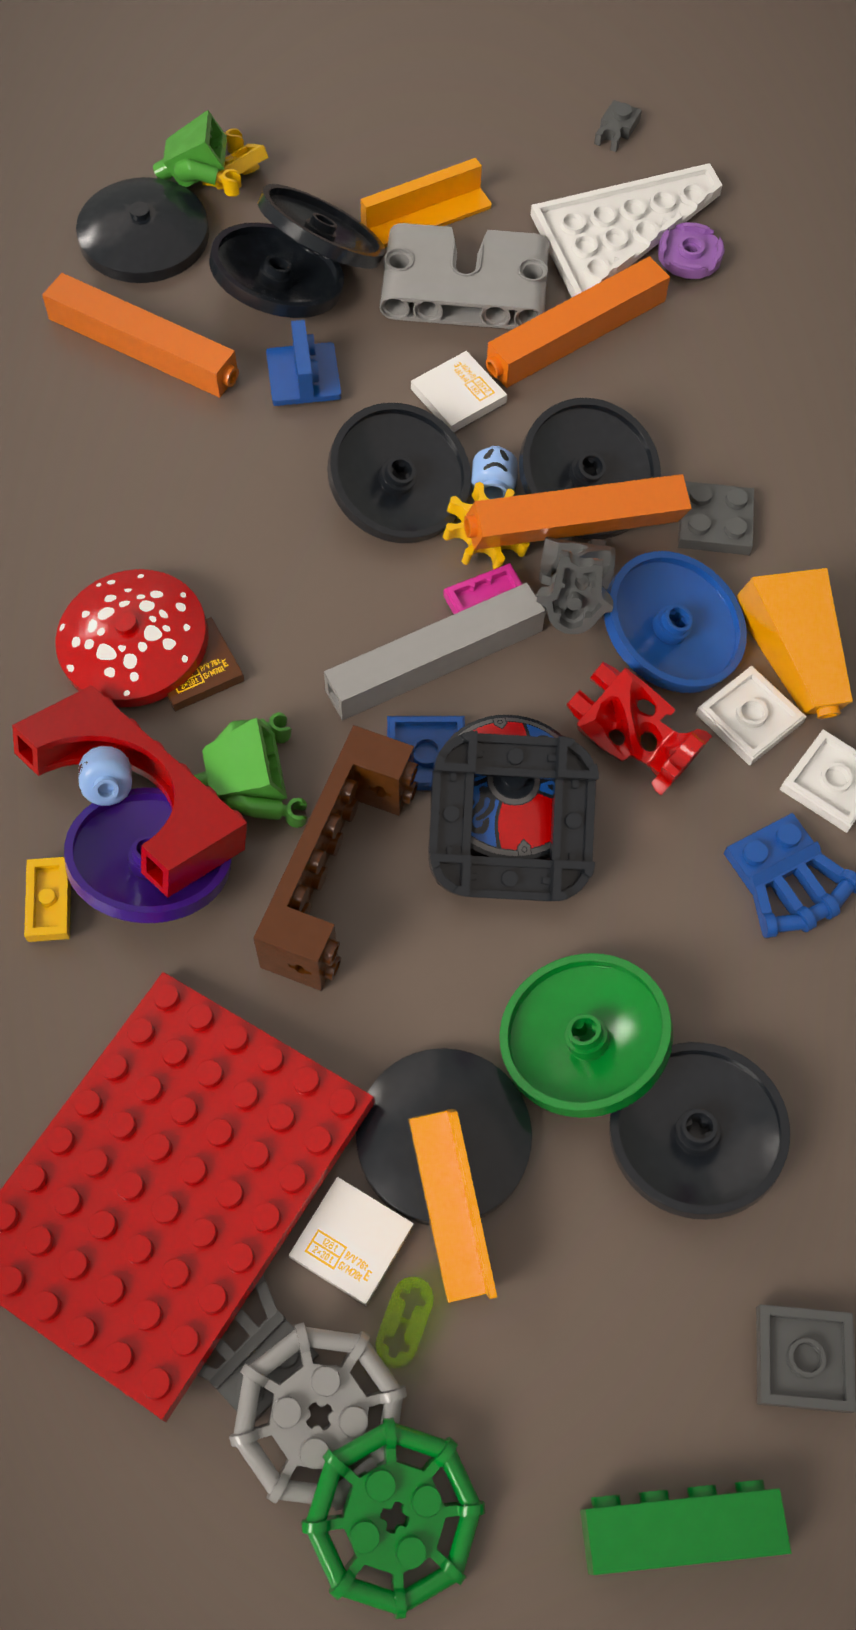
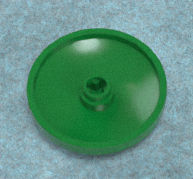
M587 953L571 955L541 967L516 989L502 1016L499 1035L500 1050L504 1064L515 1085L536 1105L547 1111L567 1117L588 1118L603 1116L631 1105L644 1096L658 1081L666 1068L672 1051V1017L665 996L657 983L635 964L606 954Z

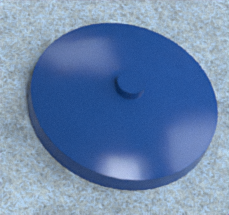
M653 551L631 559L610 582L607 592L612 597L613 609L612 612L604 614L608 635L624 662L648 682L673 692H702L720 684L741 662L747 643L744 614L729 586L705 564L680 553Z

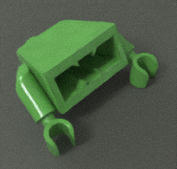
M281 712L274 713L270 717L269 722L257 717L250 720L232 721L215 741L204 747L202 753L206 771L194 776L205 786L211 787L218 797L232 810H237L242 815L253 818L279 820L281 816H284L288 825L295 828L302 827L307 822L308 817L303 815L297 816L292 813V810L296 809L306 810L307 803L304 799L299 797L293 798L287 805L281 801L287 798L276 743L287 742L291 737L292 730L290 727H285L287 725L285 714Z

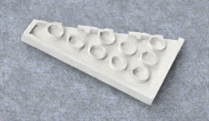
M708 163L531 205L530 215L540 235L546 237L549 241V253L571 297H574L630 267L659 244L663 233L667 229L670 231L675 229L677 224L687 222L719 197L722 183L711 164Z

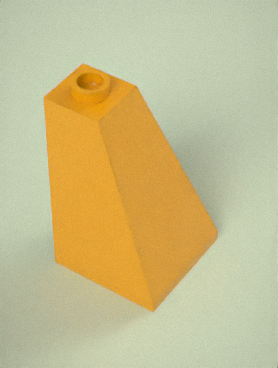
M827 568L752 577L737 594L736 598L744 614L746 627L802 713L805 715L817 714L818 719L840 715V710L853 702Z

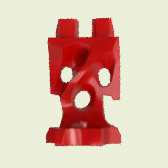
M602 662L594 671L590 680L601 688L604 693L594 702L579 690L566 706L579 721L577 729L599 748L622 762L632 757L646 764L656 775L651 784L654 790L662 796L712 738V735L701 729L688 733H679L672 730L661 722L665 716H672L676 711L667 701L626 667L622 672H619L616 668ZM642 699L649 701L655 706V713L648 715L640 711L637 707L638 701ZM614 729L622 732L625 737L624 743L621 745L614 744L609 738V733ZM644 732L652 733L656 737L657 745L653 751L644 749L640 743Z

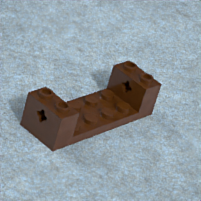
M353 725L253 939L260 968L322 991L327 979L334 980L341 963V957L338 956L340 942L336 941L335 924L309 915L312 904L309 903L310 897L314 889L317 891L321 890L328 872V868L325 867L330 855H337L343 840L342 827L345 821L351 822L353 820L359 802L397 816L400 815L404 803L409 805L412 803L418 787V782L414 780L419 764L414 762V746Z

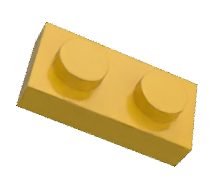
M246 144L225 157V167L219 172L223 173L225 170L235 169L239 174L246 175L258 170L260 167L258 163L269 158L264 145ZM201 181L203 185L213 186L217 189H223V183L216 182V184L213 185Z
M64 857L27 859L24 930L26 940L28 942L70 939L71 883L67 877Z

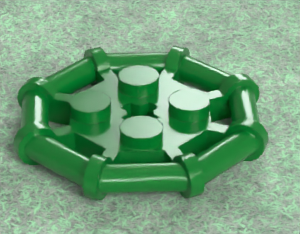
M393 1417L383 1418V1424L334 1451L328 1449L323 1455L325 1460L307 1518L301 1521L302 1533L308 1535L330 1584L329 1593L336 1600L344 1597L392 1613L395 1619L406 1618L408 1611L455 1583L461 1586L467 1578L464 1571L480 1516L485 1514V1502L479 1500L457 1453L458 1443L451 1437L443 1439L398 1424L394 1421ZM396 1445L431 1457L422 1468L396 1460ZM384 1447V1460L378 1463L377 1467L358 1475L349 1467V1465ZM440 1467H443L458 1502L443 1503L441 1495L432 1479ZM340 1476H343L351 1485L342 1514L328 1515ZM395 1502L402 1503L401 1512L406 1515L405 1522L397 1524L394 1530L386 1529L387 1521L381 1517L383 1508L392 1509ZM460 1516L447 1558L437 1549L446 1517ZM344 1529L355 1554L345 1567L328 1532L330 1530ZM428 1558H431L440 1566L439 1569L404 1589V1572L409 1569L418 1568ZM364 1565L391 1573L392 1590L355 1577Z

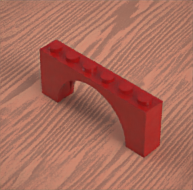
M92 685L12 725L14 754L38 776L61 767L79 764L83 755L93 748L111 746L121 750L128 757L132 771L149 779L163 792L171 806L172 812L159 832L141 845V873L167 898L245 850L247 822L242 814L237 810H232L218 797L211 787L205 786L191 773L185 764L179 763L173 758L159 741L153 740L147 735L134 719L128 718L115 706L109 697L103 696Z

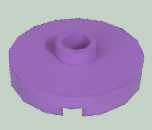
M684 222L677 224L675 229L670 231L667 229L663 233L659 241L658 258L663 267L673 275L685 279H700L710 276L719 269L725 252L724 242L720 236L718 240L713 235L714 230L708 226Z

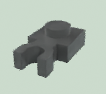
M613 100L601 118L600 128L596 132L594 144L600 146L603 140H611L610 150L616 152L619 148L620 137L629 139L640 122L642 110L627 103Z

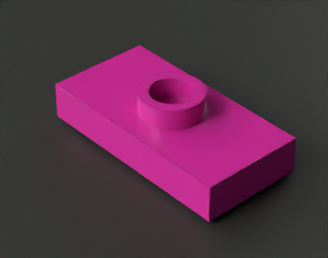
M511 563L444 588L443 596L453 614H456L522 585V582Z

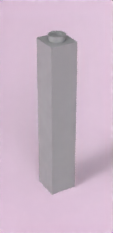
M524 583L324 671L325 691L343 721L542 632L544 617L547 613L546 607L536 602L537 594H534L529 585Z

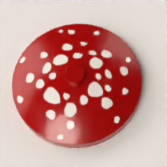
M133 569L107 575L83 589L70 602L59 621L55 647L63 672L78 691L92 685L103 696L109 697L116 707H137L151 704L167 697L168 693L178 688L192 676L206 653L209 630L200 601L185 583L163 572Z

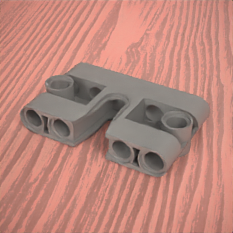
M408 223L396 224L390 229L387 253L384 257L380 312L385 317L393 320L514 329L545 312L549 241L546 237L536 233L487 230L477 253L475 270L472 273L464 274L456 269L457 248L452 227Z

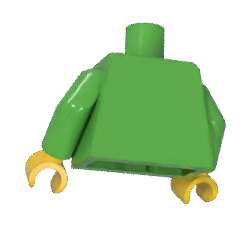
M207 110L168 137L165 143L164 158L153 164V170L157 178L169 180L174 177L178 184L185 188L198 181L213 185L216 182L223 183V190L227 196H238L240 194L239 188L242 187L239 172L235 169H228L223 173L219 171L225 167L226 145L229 153H233L244 146L242 133L235 128L227 130L226 133L223 132L212 114Z

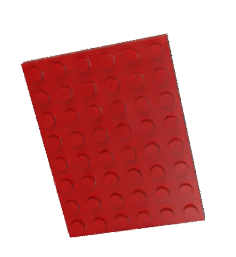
M162 972L0 1190V1306L158 1418L167 1422L375 1103L374 1096L165 972Z

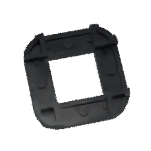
M478 731L462 733L447 742L438 753L432 771L428 862L437 884L448 892L461 897L531 901H562L581 891L589 878H592L595 869L593 842L596 781L599 780L597 763L594 764L590 754L580 744L576 743L574 739L565 736L552 738L478 733ZM474 775L553 780L550 860L470 855Z

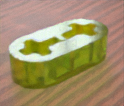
M413 1276L404 1278L393 1290L376 1338L377 1353L389 1367H404L413 1360L417 1353L434 1299L432 1288L422 1278ZM416 1287L421 1290L420 1298L426 1301L424 1307L416 1306L409 1320L402 1317L406 1301L401 1299L400 1295L402 1292L410 1293L412 1288ZM399 1324L407 1327L404 1343L410 1346V1349L407 1353L400 1351L397 1358H392L389 1356V1347L383 1344L386 1337L394 1338Z

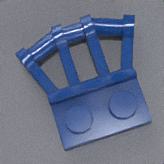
M793 813L728 846L724 852L730 864L753 895L764 938L776 937L779 932L796 930L808 932L817 927L818 921L824 918L830 920L838 916L840 908L852 893H856V872L843 869L823 855L818 841L814 842ZM809 865L837 884L831 894L826 893L808 868ZM794 874L815 905L810 908L803 906L785 878ZM766 888H772L790 915L775 916L772 913Z

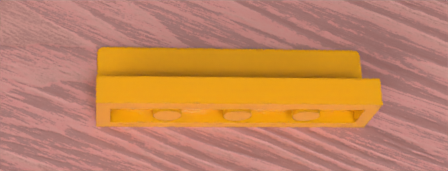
M473 158L360 199L361 223L368 227L386 248L390 229L396 224L446 226L489 210L492 203L481 189L482 165L477 158Z
M448 1109L408 1118L446 1300L450 1303L487 1294L490 1299L497 1298L458 1112L454 1109Z

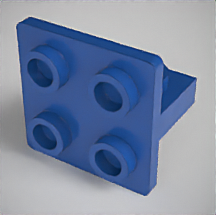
M305 320L291 321L293 346L266 349L272 404L280 406L340 400L341 387L334 343L315 344L314 334H307Z

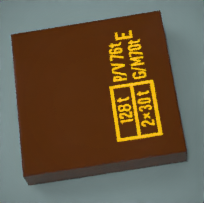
M212 617L207 618L209 638L202 662L187 681L167 694V698L175 712L245 681L239 665Z

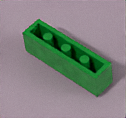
M764 1480L743 1481L734 1483L736 1493L717 1495L716 1485L696 1486L687 1488L688 1498L669 1500L668 1490L640 1492V1503L621 1505L620 1495L591 1498L592 1508L580 1510L588 1574L601 1575L792 1554L780 1488L765 1490Z

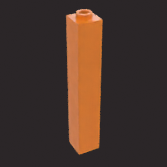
M649 256L488 342L486 368L493 378H497L505 388L514 385L665 302L670 276Z
M61 273L42 294L49 320L220 398L227 388L232 387L237 381L239 369L237 367L235 350L69 275Z
M679 474L475 501L464 517V531L467 538H471L473 549L478 550L543 541L546 537L558 539L673 523L682 519L692 508L684 475Z

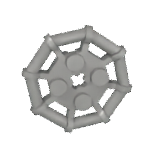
M304 1322L295 1324V1330L250 1365L245 1363L240 1373L243 1374L234 1433L229 1436L231 1446L238 1448L267 1491L266 1499L274 1504L278 1500L311 1504L317 1484L290 1480L295 1468L303 1466L310 1469H323L325 1462L323 1455L328 1449L334 1451L365 1434L368 1426L369 1407L383 1404L380 1425L383 1424V1418L392 1417L396 1423H400L403 1398L407 1397L406 1388L404 1385H399L369 1342L370 1335L361 1331L359 1334L305 1327ZM310 1348L345 1352L347 1354L340 1366L325 1365L312 1361ZM300 1352L302 1365L281 1382L277 1383L267 1376L295 1353ZM357 1360L363 1365L380 1391L365 1395L350 1374ZM262 1386L273 1393L271 1414L268 1423L254 1427ZM314 1402L320 1407L326 1404L331 1406L332 1411L327 1415L329 1423L324 1428H321L318 1424L312 1427L307 1425L306 1420L311 1416L308 1407ZM272 1435L287 1457L279 1472L257 1442L258 1439ZM384 1447L372 1452L371 1456L353 1471L358 1475L377 1467V1464L384 1460ZM345 1478L338 1483L331 1504L335 1511L343 1509L351 1484Z

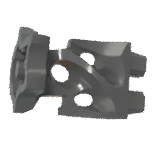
M570 537L558 539L545 538L539 580L548 587H541L538 590L536 602L546 607L549 620L556 629L566 634H580L591 629L605 613L612 612L613 600L607 589L614 577L615 547L607 546L606 541L592 539L588 543L575 542Z

